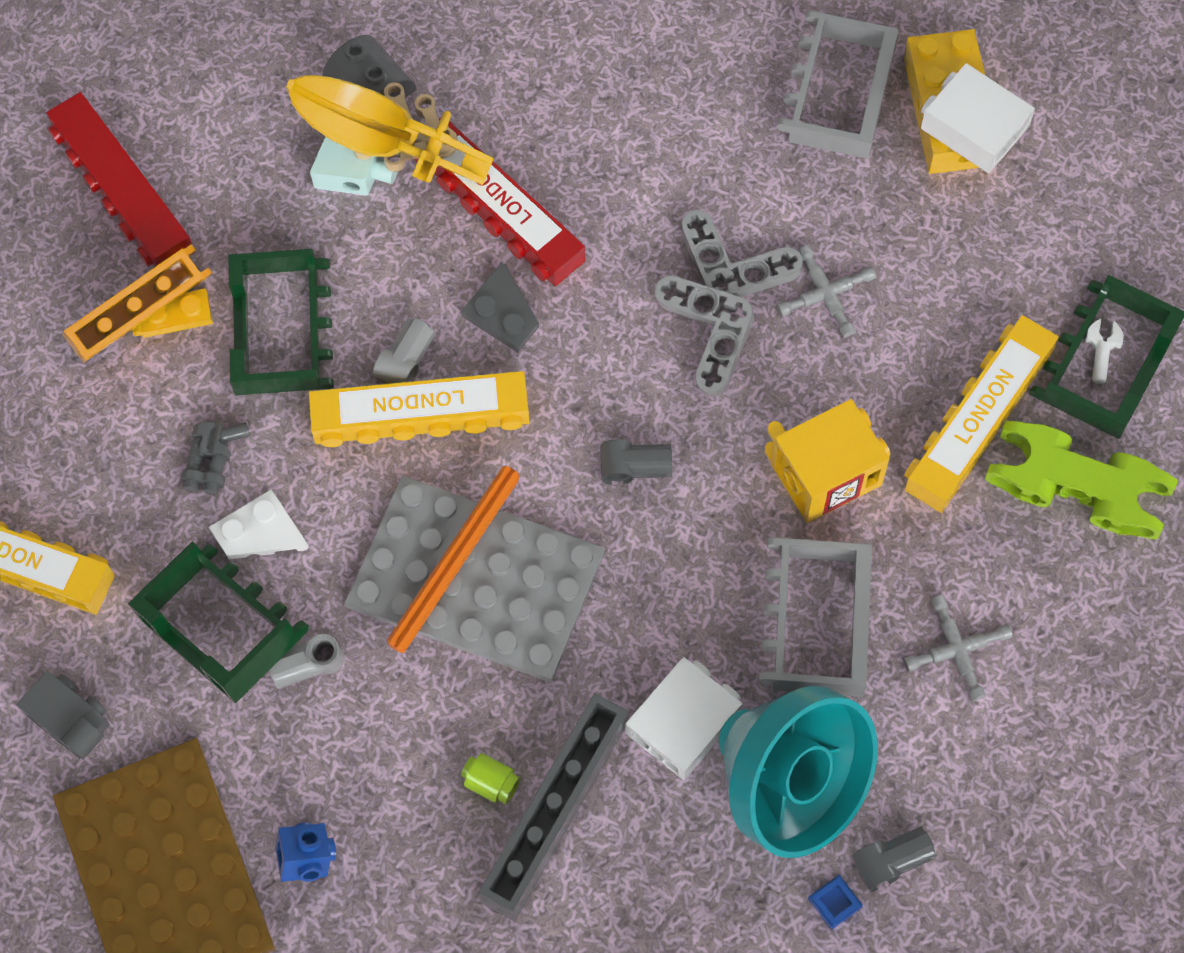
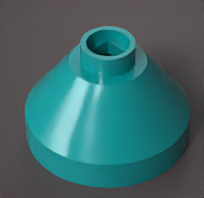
M809 686L794 690L750 710H739L731 715L721 729L719 749L724 756L730 809L738 829L748 839L767 851L785 858H798L812 854L838 837L861 808L871 787L876 770L878 739L875 725L868 712L857 702L830 688Z

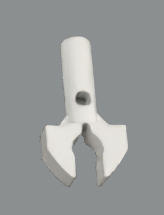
M1101 319L1094 322L1086 333L1085 343L1092 344L1095 349L1092 382L1098 385L1106 383L1110 351L1114 348H1121L1123 344L1124 334L1115 321H1113L1111 326V336L1107 338L1106 342L1103 341V337L1099 333Z

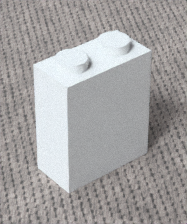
M966 63L958 73L953 71L949 74L942 85V91L937 97L931 95L925 102L921 113L924 114L921 129L989 174L1029 128L1035 108Z
M685 657L677 663L625 724L626 735L683 781L719 740L721 729L727 719L735 712L742 710L743 705L739 701L741 699L740 695L727 684L720 686L710 678L711 673L704 665L698 661L691 663Z

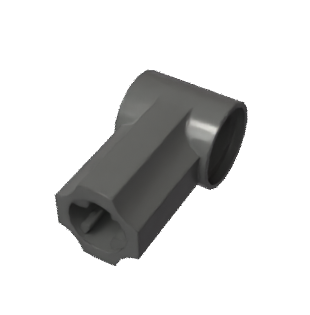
M615 439L605 441L600 445L601 480L605 484L612 485V481H623V484H628L634 478L672 477L671 444L632 445L629 441Z
M922 826L886 843L883 841L872 843L852 855L870 892L878 890L877 886L886 881L889 884L895 882L901 877V874L934 860L937 856L934 844Z

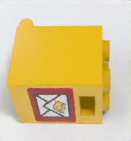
M852 399L788 431H785L782 424L777 421H773L768 425L767 432L773 442H768L765 445V454L806 523L849 503L883 484L890 459L889 448L881 437L876 438L870 428L871 421L868 414L863 408L858 409Z

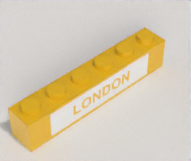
M1021 315L1015 325L1009 323L998 340L1002 343L996 352L990 350L980 365L983 371L978 379L972 376L962 390L961 395L964 396L959 406L953 403L942 420L946 425L940 433L934 430L923 447L927 451L921 460L915 458L904 474V477L908 479L905 488L906 492L938 512L943 513L1054 351L1059 336Z
M525 371L309 391L311 432L315 444H321L324 447H337L342 445L343 441L357 440L362 444H371L377 442L379 438L393 437L396 440L404 441L414 438L416 434L426 433L433 437H444L449 435L451 431L458 430L477 434L484 432L489 427L499 426L504 430H516L521 428L522 424H530Z
M0 521V581L97 615L115 577L108 565L109 562L105 558L93 553H88L87 557L75 553L74 548L62 542L55 541L54 545L43 542L40 536L31 531L21 530L18 533L9 530V527Z

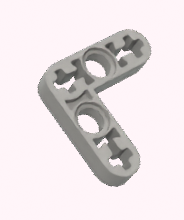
M692 210L686 213L682 219V236L701 282L705 286L714 288L716 280L721 279L723 284H727V290L724 292L743 297L793 281L801 274L803 259L799 251L794 248H779L731 264L709 214L701 210ZM697 221L699 226L703 225L702 235L704 240L699 242L696 229H691L692 222ZM705 250H712L718 254L719 258L714 263H705L699 258V255ZM781 259H786L789 263L794 262L792 269L787 270L785 266H780ZM767 263H771V269L774 268V276H770V268ZM749 269H758L763 273L764 278L759 282H750L745 278L744 274ZM735 273H738V280L741 287L737 286V280L734 281Z
M677 276L663 277L655 286L656 299L662 308L714 325L695 379L702 393L707 396H719L729 386L753 324L754 314L751 304L742 297ZM673 286H676L678 294L688 297L687 307H684L685 301L681 297L672 296L671 300H667L664 290L670 291ZM705 295L713 298L714 306L711 310L699 312L695 309L694 305L699 297ZM721 301H725V310L736 312L738 307H741L746 317H739L736 322H732L731 314L721 311V316L718 318L717 315L721 309ZM727 338L735 343L734 350L729 355H720L715 351V345L719 340ZM710 359H713L720 364L717 375L721 382H714L711 387H707L704 377L713 374L715 365L714 362L710 361Z

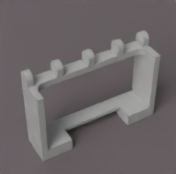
M816 11L806 12L805 21L816 25L814 37L801 36L798 43L800 48L810 50L807 64H794L791 70L793 76L803 78L799 94L786 93L783 100L785 104L795 107L792 120L779 119L777 128L780 131L790 133L789 142L869 159L899 29ZM821 36L880 48L860 134L800 122Z
M777 537L768 538L767 548L780 550L781 564L780 569H767L765 571V579L780 581L778 604H765L763 606V614L778 616L776 640H762L761 650L776 652L775 672H761L759 674V682L773 684V690L792 692L803 687L822 686L844 696L863 697L867 682L872 544ZM789 557L854 562L849 678L783 673Z

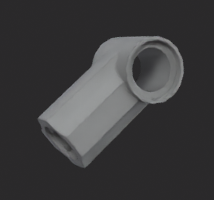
M407 319L390 349H384L379 355L373 369V377L387 384L410 382L412 377L416 378L419 371V362L435 337L434 330L419 319Z
M324 633L317 634L307 643L291 648L269 671L275 687L281 689L322 673L331 674L338 671L344 664L345 655L334 637ZM324 647L334 648L333 656L329 660L324 662L317 661V655Z

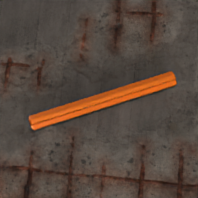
M503 466L388 637L387 643L393 650L399 653H404L519 481V473L509 466Z

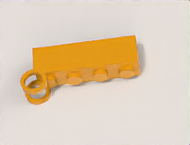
M192 244L173 254L64 330L62 335L83 363L213 274L209 267L200 273L189 258L196 251Z

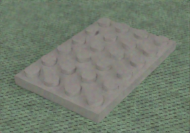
M402 475L344 603L345 607L396 626L478 502ZM499 510L417 634L552 683L606 550L602 546Z

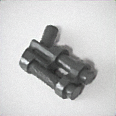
M221 420L217 422H201L194 425L192 431L193 442L189 452L187 468L183 470L181 481L184 483V490L197 492L200 485L204 486L203 491L210 495L218 494L219 488L222 489L224 487L225 477L222 473L225 461H230L231 452L227 448L228 442L250 436L246 422L224 428ZM203 458L211 459L208 472L199 471Z

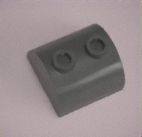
M370 35L357 36L341 45L328 59L322 76L355 83L384 95V88L390 83L401 84L404 88L405 97L417 90L415 83L378 41ZM393 92L389 96L396 97L400 93Z

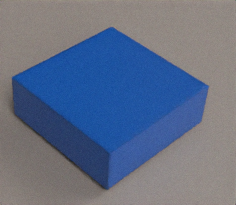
M837 875L808 897L809 902L831 930L863 908V904L840 875Z

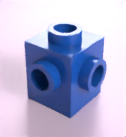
M305 822L292 827L278 828L275 851L281 882L294 880L311 882L321 877H327L330 861L336 860V847L334 838L327 837L325 823L311 824Z

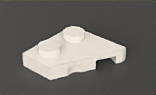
M272 489L209 527L212 535L229 560L246 558L252 554L263 556L275 554L277 551L293 549L304 551L309 548Z

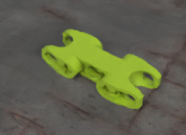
M1005 421L1000 438L1021 448L1027 458L1026 462L1018 466L1001 463L990 464L984 480L1008 492L1016 499L1039 507H1049L1054 494L1067 499L1068 496L1080 499L1079 503L1093 507L1090 522L1094 526L1120 535H1132L1158 540L1164 523L1157 517L1144 511L1140 507L1137 498L1139 494L1144 492L1172 496L1178 483L1175 477L1145 459L1122 452L1113 453L1108 464L1069 451L1072 438L1063 431L1043 424Z

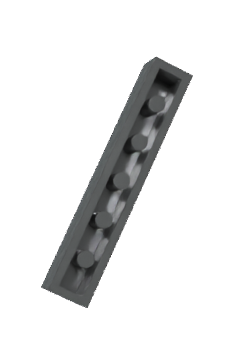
M596 693L593 694L478 892L482 904L515 922L625 730V724L628 721V710Z

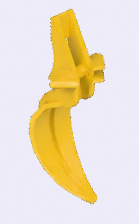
M303 75L289 79L286 89L297 112L314 129L330 140L367 156L390 157L400 152L418 159L412 176L427 183L431 182L436 168L439 166L476 183L484 184L494 158L443 133V131H446L451 118L449 111L443 112L437 129L412 120L408 111L392 99L355 83L319 75ZM418 134L429 139L425 150L414 147ZM443 144L465 153L460 167L438 156Z

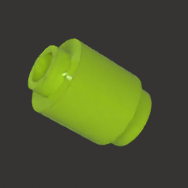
M480 753L477 758L471 756L461 773V777L465 778V788L496 804L500 801L507 805L513 798L521 781V777L514 774V769L484 753Z

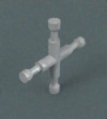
M810 246L801 247L798 251L810 270L809 275L816 288L801 294L800 298L777 304L776 308L781 317L789 315L794 309L802 306L806 308L824 301L831 316L836 317L843 338L855 334L856 330L843 314L844 308L837 295L852 289L853 285L876 279L874 268L869 266L862 269L859 274L851 277L847 275L829 282L821 266H817L814 261L813 251Z
M939 595L932 598L930 602L941 618L942 624L940 626L948 644L929 649V653L920 656L911 655L903 658L907 671L917 670L920 665L932 661L935 664L954 657L961 676H965L969 685V695L972 702L985 698L984 689L978 685L974 672L976 670L968 652L986 647L987 643L996 640L1005 641L1013 638L1010 626L1005 624L999 626L996 631L987 634L981 632L962 639L955 620H951L947 611L945 596Z

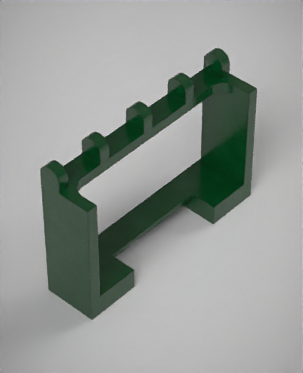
M313 249L229 254V288L233 296L234 349H230V383L235 396L333 389L334 380L332 378H320V361L333 360V351L330 349H319V329L332 328V319L328 317L318 318V298L331 297V288L328 286H317V270L330 269V260L327 258H315ZM309 270L312 370L249 374L247 275Z
M1108 275L1104 284L1096 280L1090 281L1087 289L1098 294L1096 301L1091 309L1083 305L1076 306L1073 313L1085 319L1076 337L1069 333H1061L1058 341L1069 346V350L1060 365L1050 360L1045 362L1043 370L1054 374V377L1049 382L1046 390L1038 386H1032L1029 395L1120 439L1184 319V311ZM1105 298L1163 326L1116 414L1058 386Z
M192 541L128 605L149 629L236 704L308 632L309 625L300 620L292 627L285 618L281 621L280 619L287 611V607L283 603L277 602L268 610L256 600L263 590L260 584L253 582L244 590L232 580L239 571V567L236 564L229 562L222 569H219L210 561L217 555L218 550L212 544L200 550ZM202 568H205L274 627L230 672L212 656L204 654L173 627L159 611Z

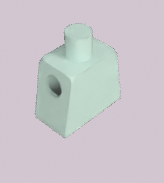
M325 137L310 170L314 188L360 195L369 194L375 179L393 184L398 172H393L386 168L384 157L372 156L366 160L358 159L354 151Z

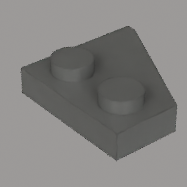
M502 262L461 311L463 318L519 353L539 328L538 320L507 266Z

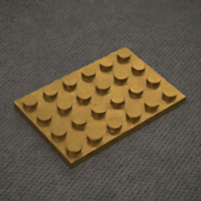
M198 738L53 795L106 953H270L276 950Z

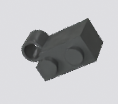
M47 670L16 705L25 716L78 759L84 760L104 737L102 733L110 725L102 716L107 710L91 696L84 700L76 694L79 687L64 674L56 678Z

